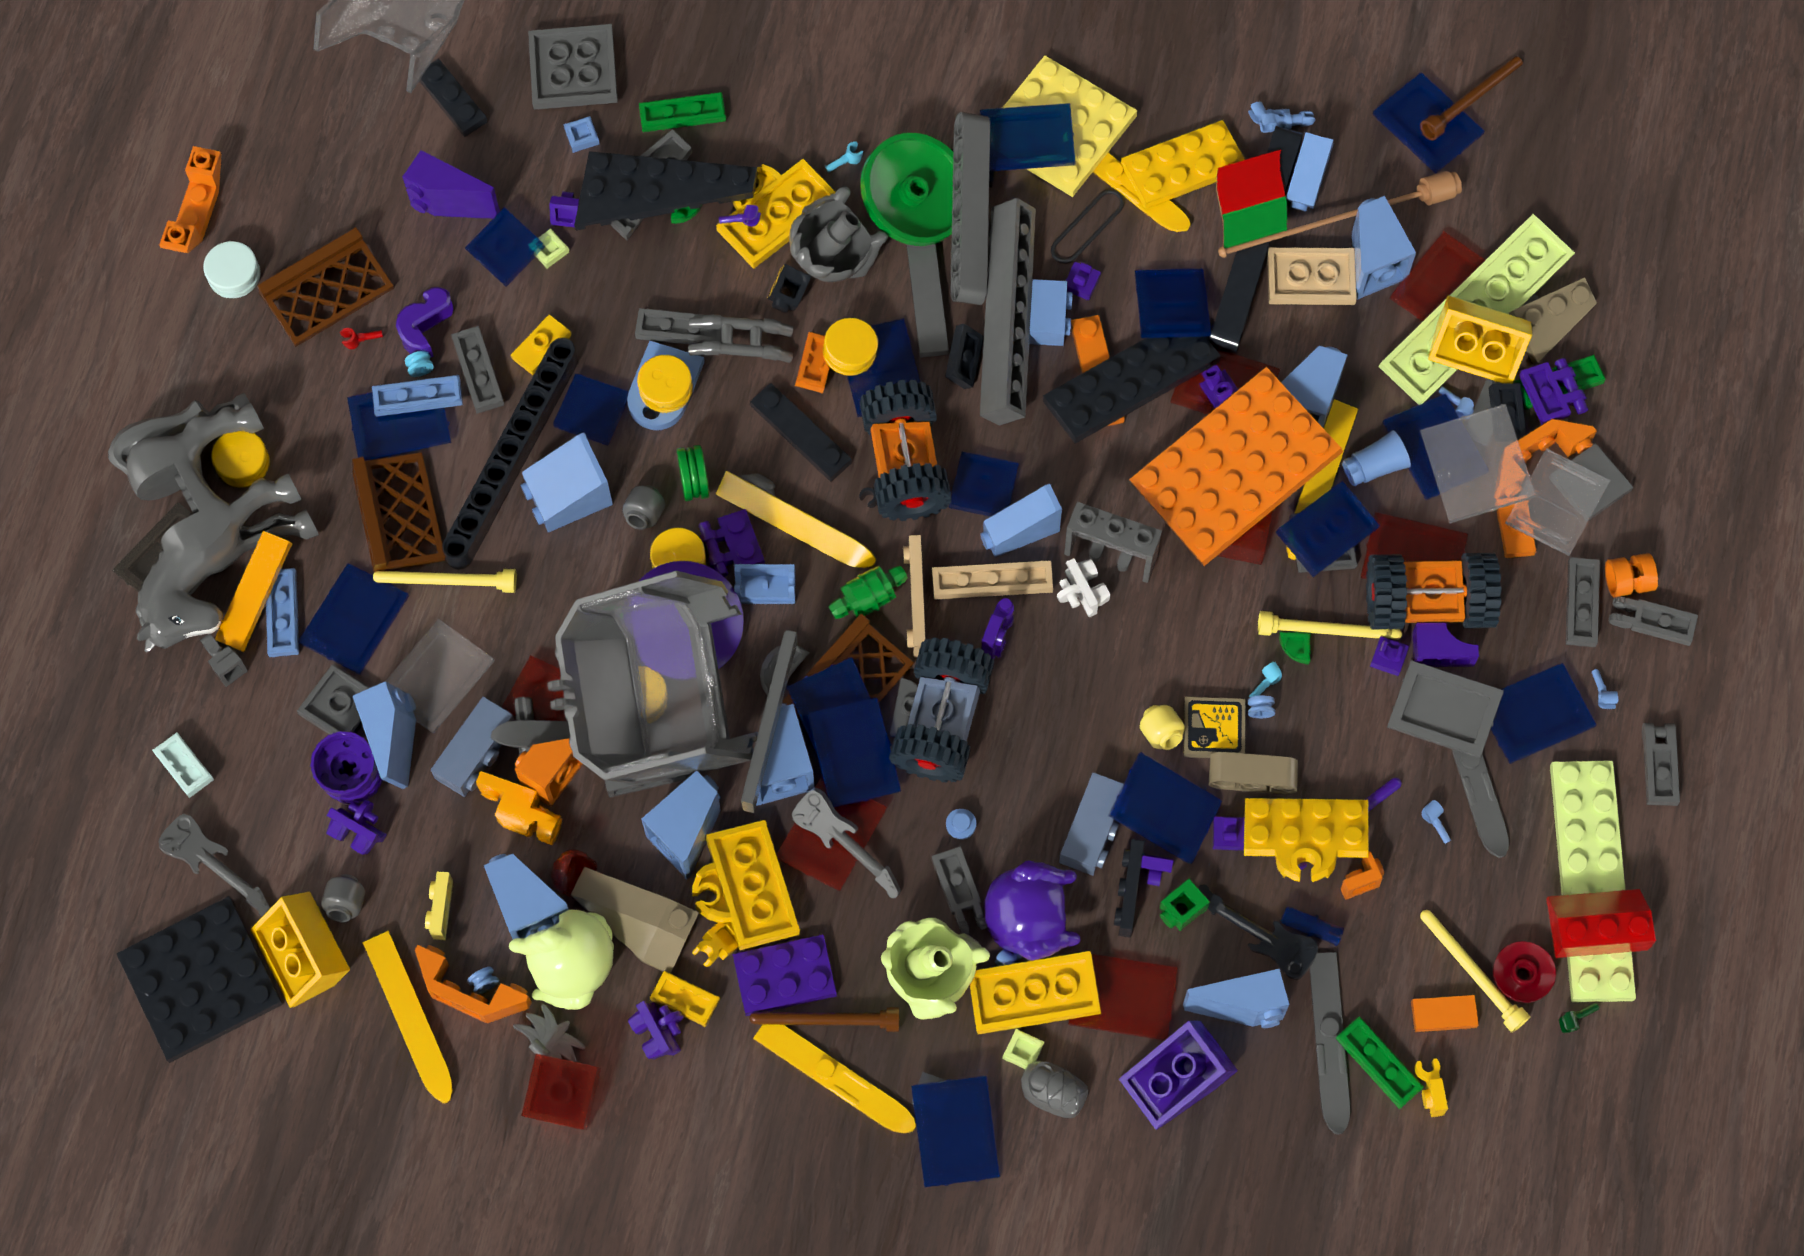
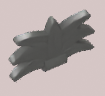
M543 1004L541 1008L545 1018L536 1014L526 1013V1017L535 1028L523 1024H514L513 1027L532 1043L529 1046L530 1050L541 1061L545 1058L548 1059L557 1068L560 1076L564 1077L565 1071L561 1056L565 1057L575 1066L576 1058L572 1047L580 1050H585L586 1048L577 1038L566 1033L570 1022L565 1021L557 1025L553 1014Z

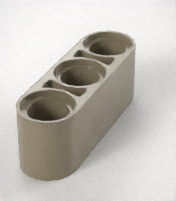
M1216 752L1210 755L1209 786L1212 788L1273 794H1293L1297 792L1298 760L1294 758L1231 752Z

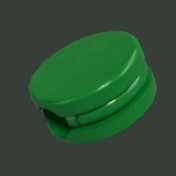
M693 445V448L687 447L686 449L684 447L677 448V460L684 500L688 502L693 500V497L699 498L700 495L701 499L709 498L707 473L701 445Z

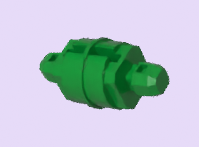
M877 566L862 574H858L857 577L846 582L845 585L840 587L844 597L842 599L840 597L828 606L834 618H843L849 615L848 612L851 610L856 618L860 614L866 616L875 610H880V607L891 602L892 599L896 598L893 587H899L908 579L902 566H895L887 570L888 573L884 574L880 566Z

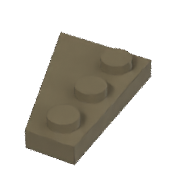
M1585 277L1509 312V315L1531 321L1532 337L1526 351L1533 365L1537 364L1597 304Z

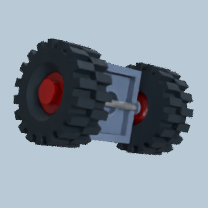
M932 638L931 640L925 639L924 642L922 641L914 667L915 677L920 678L908 724L907 726L902 725L897 729L889 757L892 764H896V767L899 769H905L906 773L917 774V777H927L932 781H936V779L941 782H948V780L957 782V780H962L971 747L967 745L968 742L966 741L980 694H985L994 666V660L991 659L988 653H984V650L980 648H973L974 645L969 643L965 645L961 641L955 640L953 642L948 638H942V640Z

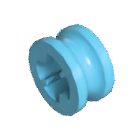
M427 351L414 352L404 360L406 366L409 367V375L412 377L426 375L434 368Z

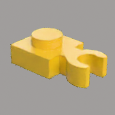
M718 922L702 937L703 941L695 947L692 953L696 955L703 951L708 955L709 958L703 964L705 967L711 966L718 956L722 960L727 958L739 948L731 922Z

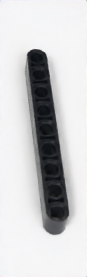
M1275 126L1267 153L1281 149L1280 172L1286 193L1303 133ZM1271 241L1236 251L1209 339L1214 348L1237 353Z
M557 338L548 347L443 542L442 548L446 561L453 569H465L473 561L577 366L578 361L574 344L567 338ZM561 353L569 354L566 358H557ZM548 377L557 378L551 383L544 382ZM536 401L544 402L539 407L531 406ZM523 425L531 426L527 431H518ZM509 450H517V453L513 456L505 455ZM496 474L504 475L501 480H491ZM482 499L491 500L487 505H478ZM475 523L478 525L473 530H465V527L469 524ZM455 549H464V552L460 555H451Z

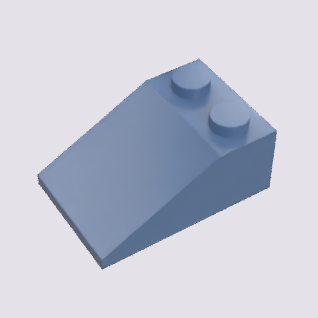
M385 681L353 695V699L381 779L404 789L408 787L416 725L413 710L416 709V706L409 693Z
M1280 969L1187 989L1183 1007L1184 1011L1252 1027L1261 1025L1262 1028H1271L1279 1025L1280 1020H1283L1289 1007V1002Z

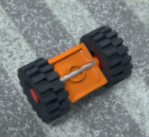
M899 380L898 383L887 382L886 386H875V390L869 389L866 391V395L861 396L860 407L864 430L872 436L879 476L874 483L879 514H882L883 518L889 517V520L895 521L899 518L900 521H906L908 518L916 520L922 516L924 518L930 517L931 513H940L941 509H946L948 504H951L952 498L946 469L937 465L931 426L933 421H936L937 415L931 387L929 385L926 386L924 382L917 384V380H910L909 383H905V380Z
M1463 553L1460 561L1404 562L1402 554L1369 556V562L1367 563L1368 571L1366 572L1367 614H1369L1368 622L1370 623L1371 630L1403 629L1405 623L1462 622L1465 628L1497 627L1501 612V574H1499L1500 566L1496 553Z

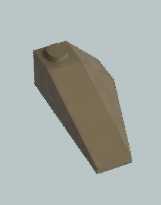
M584 867L571 893V896L588 912L602 915L610 926L613 935L620 942L622 941L641 962L670 974L699 912L671 899Z

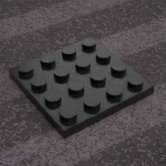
M229 896L116 953L169 1063L283 1005Z

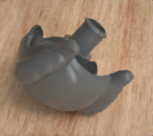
M846 186L839 188L832 195L824 196L806 205L802 210V214L793 221L790 228L789 243L792 256L809 275L823 282H838L848 278L864 277L874 264L881 246L888 238L887 233L884 231L870 235L858 217L845 205L851 194L850 189Z

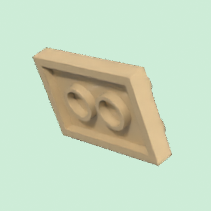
M1268 247L1269 304L1355 305L1356 275L1354 248Z

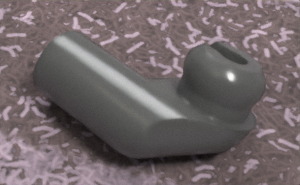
M758 473L738 476L775 496L774 488L776 486L772 480Z

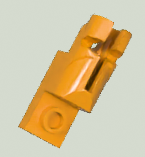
M480 771L476 784L479 791H481V795L493 801L501 799L495 813L498 823L503 828L526 837H531L533 832H536L539 841L553 845L559 834L562 818L541 805L537 808L540 802L537 791Z

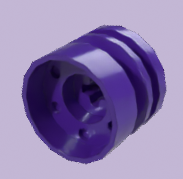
M339 731L326 736L317 744L312 753L310 767L313 778L331 798L342 804H350L351 802L358 804L368 800L377 793L383 782L370 745L363 737L353 732ZM350 766H352V767L354 768V769H353V773H354V774L349 777V776L347 775V774H348V769H347V768H349Z

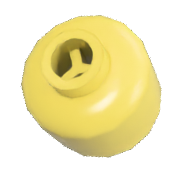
M1153 705L1144 712L1140 722V729L1153 748L1170 750L1176 747L1183 739L1185 726L1171 706Z

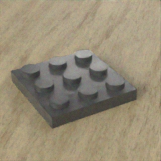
M612 24L528 31L532 104L534 110L618 103Z

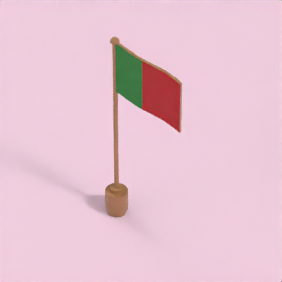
M1281 149L1218 168L1216 176V192L1223 221V246L1219 249L1218 254L1220 257L1226 258V254L1356 216L1358 209L1287 230V201L1280 172ZM1440 172L1421 178L1417 186V192L1387 201L1389 205L1419 197L1422 202L1424 201L1430 206L1456 197V194H1460L1462 191L1461 180L1456 172Z

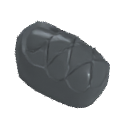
M1035 1061L1028 1064L1021 1078L1025 1099L1034 1106L1063 1118L1076 1117L1083 1108L1088 1096V1086L1064 1068L1047 1061Z

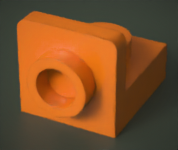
M1370 851L1368 852V858H1362L1361 860L1365 872L1362 869H1358L1345 876L1346 879L1343 880L1341 886L1345 900L1380 886L1384 869L1378 858L1374 859Z

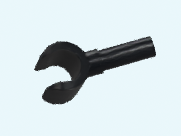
M864 488L861 490L859 498L862 501L867 495H873V499L867 505L869 508H874L877 505L875 488Z

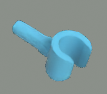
M849 143L846 154L825 166L827 172L829 173L846 163L858 164L862 159L863 151L852 153L856 151L858 143Z
M1272 662L1263 668L1262 673L1266 679L1249 695V698L1259 696L1270 685H1274L1281 680V669L1276 662Z

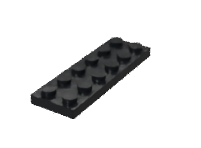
M1186 315L1043 395V402L1076 444L1220 363L1221 355L1189 315Z

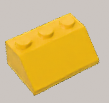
M1448 295L1437 322L1428 360L1500 383H1513L1532 337L1531 321Z
M311 892L281 897L250 929L290 1008L296 1007L332 988L350 971Z

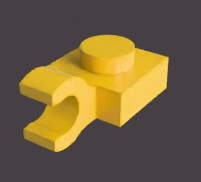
M1433 1059L1431 1062L1433 1071L1426 1072L1422 1068L1421 1061H1417L1415 1073L1418 1078L1426 1082V1090H1422L1424 1108L1430 1109L1431 1117L1444 1116L1448 1110L1443 1080L1439 1074L1440 1063L1438 1059Z

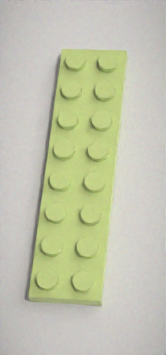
M1532 214L1450 296L1509 314V312L1523 306L1575 252ZM1446 299L1378 366L1419 406L1458 370L1428 360L1437 322Z
M1613 761L1552 762L1550 772L1561 894L1571 895L1625 890ZM1632 952L1567 957L1571 1002L1634 1001L1636 999Z

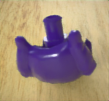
M1027 860L1018 867L1000 874L991 883L985 898V920L993 940L1001 948L1020 954L1030 961L1051 956L1067 946L1078 945L1080 943L1079 934L1065 931V895L1062 887L1076 880L1077 875L1075 871L1061 870L1043 862Z

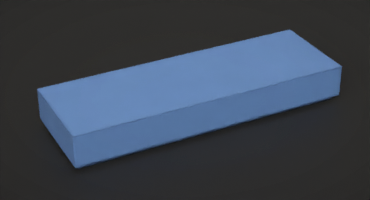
M459 375L372 386L376 417L463 405Z
M295 568L280 570L266 601L267 654L269 657L299 655L297 572Z

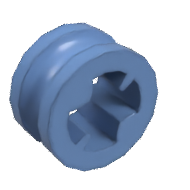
M1265 695L1250 697L1248 705L1251 708L1248 710V715L1252 718L1260 719L1273 717L1275 709L1272 706L1275 704V699Z
M492 967L482 968L467 979L468 984L474 986V993L483 994L499 983L498 977L492 976L494 971Z

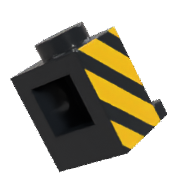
M784 264L780 268L767 299L773 301L772 307L785 313L788 310L794 311L801 301L811 276ZM782 288L789 289V297L782 294Z

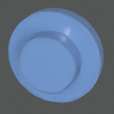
M956 809L948 815L946 829L952 837L966 839L976 830V818L969 810Z

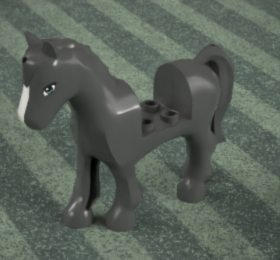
M245 393L236 396L227 403L217 404L210 412L199 401L194 400L180 413L131 423L120 430L111 442L108 458L115 467L127 474L130 485L137 497L141 500L151 501L161 499L181 490L193 512V515L174 524L164 533L161 538L163 551L160 552L157 563L152 565L142 589L138 592L136 614L142 627L137 634V640H146L144 648L146 653L154 646L166 649L187 638L211 634L218 630L223 618L222 611L215 604L195 599L191 595L207 577L222 572L245 552L255 548L263 531L280 538L293 535L310 539L319 536L306 509L295 516L279 512L259 524L253 526L243 525L252 513L263 505L273 502L293 504L302 500L289 474L279 477L275 482L263 478L254 481L241 497L230 504L217 497L203 478L200 456L204 447L210 441L226 433L237 431L256 433L264 429Z

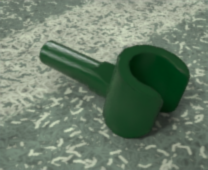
M1594 1003L1576 1012L1569 1011L1560 1017L1559 1024L1562 1033H1570L1580 1029L1578 1020L1598 1011V1004Z

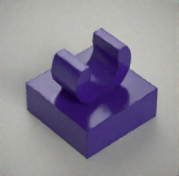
M563 191L561 197L551 196L549 203L551 225L575 227L574 223L579 199L574 198V192Z
M1074 262L1066 279L1067 292H1072L1076 296L1090 300L1101 277V272L1092 269V266L1082 262L1081 264Z
M1380 636L1370 667L1399 676L1409 646Z
M1214 816L1213 849L1243 851L1245 818Z
M1142 854L1141 868L1149 869L1147 884L1160 886L1162 871L1171 873L1173 859Z

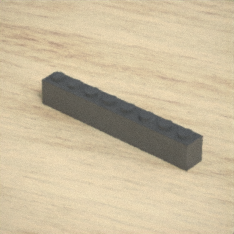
M1018 198L991 208L980 416L999 426L1025 418L1036 208Z

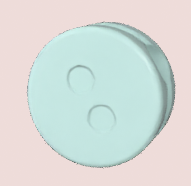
M236 241L223 242L213 247L205 257L203 266L205 276L210 287L218 295L226 298H239L247 295L257 286L260 279V266L255 254L247 245Z

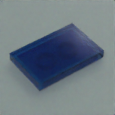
M1341 481L1278 528L1276 533L1314 578L1375 532L1380 525L1347 485Z

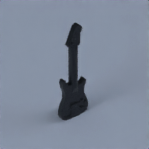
M1203 884L1198 887L1202 894L1210 901L1208 909L1212 915L1218 913L1261 940L1260 944L1248 943V948L1251 951L1270 957L1290 979L1299 980L1305 975L1318 953L1317 943L1313 939L1286 931L1278 921L1273 922L1275 931L1271 933L1224 904L1223 899L1212 893L1207 885Z

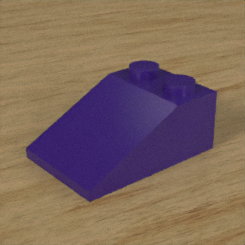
M420 150L402 176L410 204L418 212H428L433 216L491 219H498L501 215L494 187Z
M1188 1021L1119 1078V1080L1157 1130L1216 1090L1238 1070L1201 1021Z

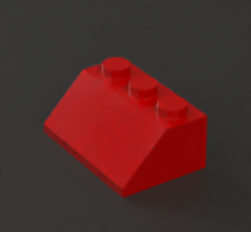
M1640 889L1547 896L1546 898L1556 958L1648 951L1656 942L1651 909Z

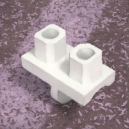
M1075 558L1066 562L1068 569L1065 570L1071 585L1067 578L1061 580L1059 583L1063 590L1057 594V598L1061 603L1069 601L1072 608L1078 607L1081 602L1088 617L1097 614L1099 606L1110 600V593L1104 583L1092 588L1089 587L1087 581L1098 576L1097 568L1092 559L1077 563Z

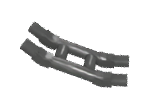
M714 314L689 319L690 329L722 328L721 342L704 341L702 343L689 344L690 356L725 354L762 357V359L779 360L787 363L792 361V352L773 345L762 346V332L790 337L793 333V326L774 319L724 317ZM733 329L750 330V345L734 344Z

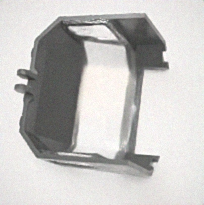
M673 571L576 599L555 636V654L559 661L561 677L560 680L547 683L548 690L563 691L564 698H557L550 701L551 709L564 710L565 717L569 724V744L573 751V756L602 779L638 784L693 774L696 770L698 772L715 770L752 759L754 751L752 745L757 740L758 732L731 739L729 736L711 623L742 615L737 605L731 606L725 597L728 590L722 581Z

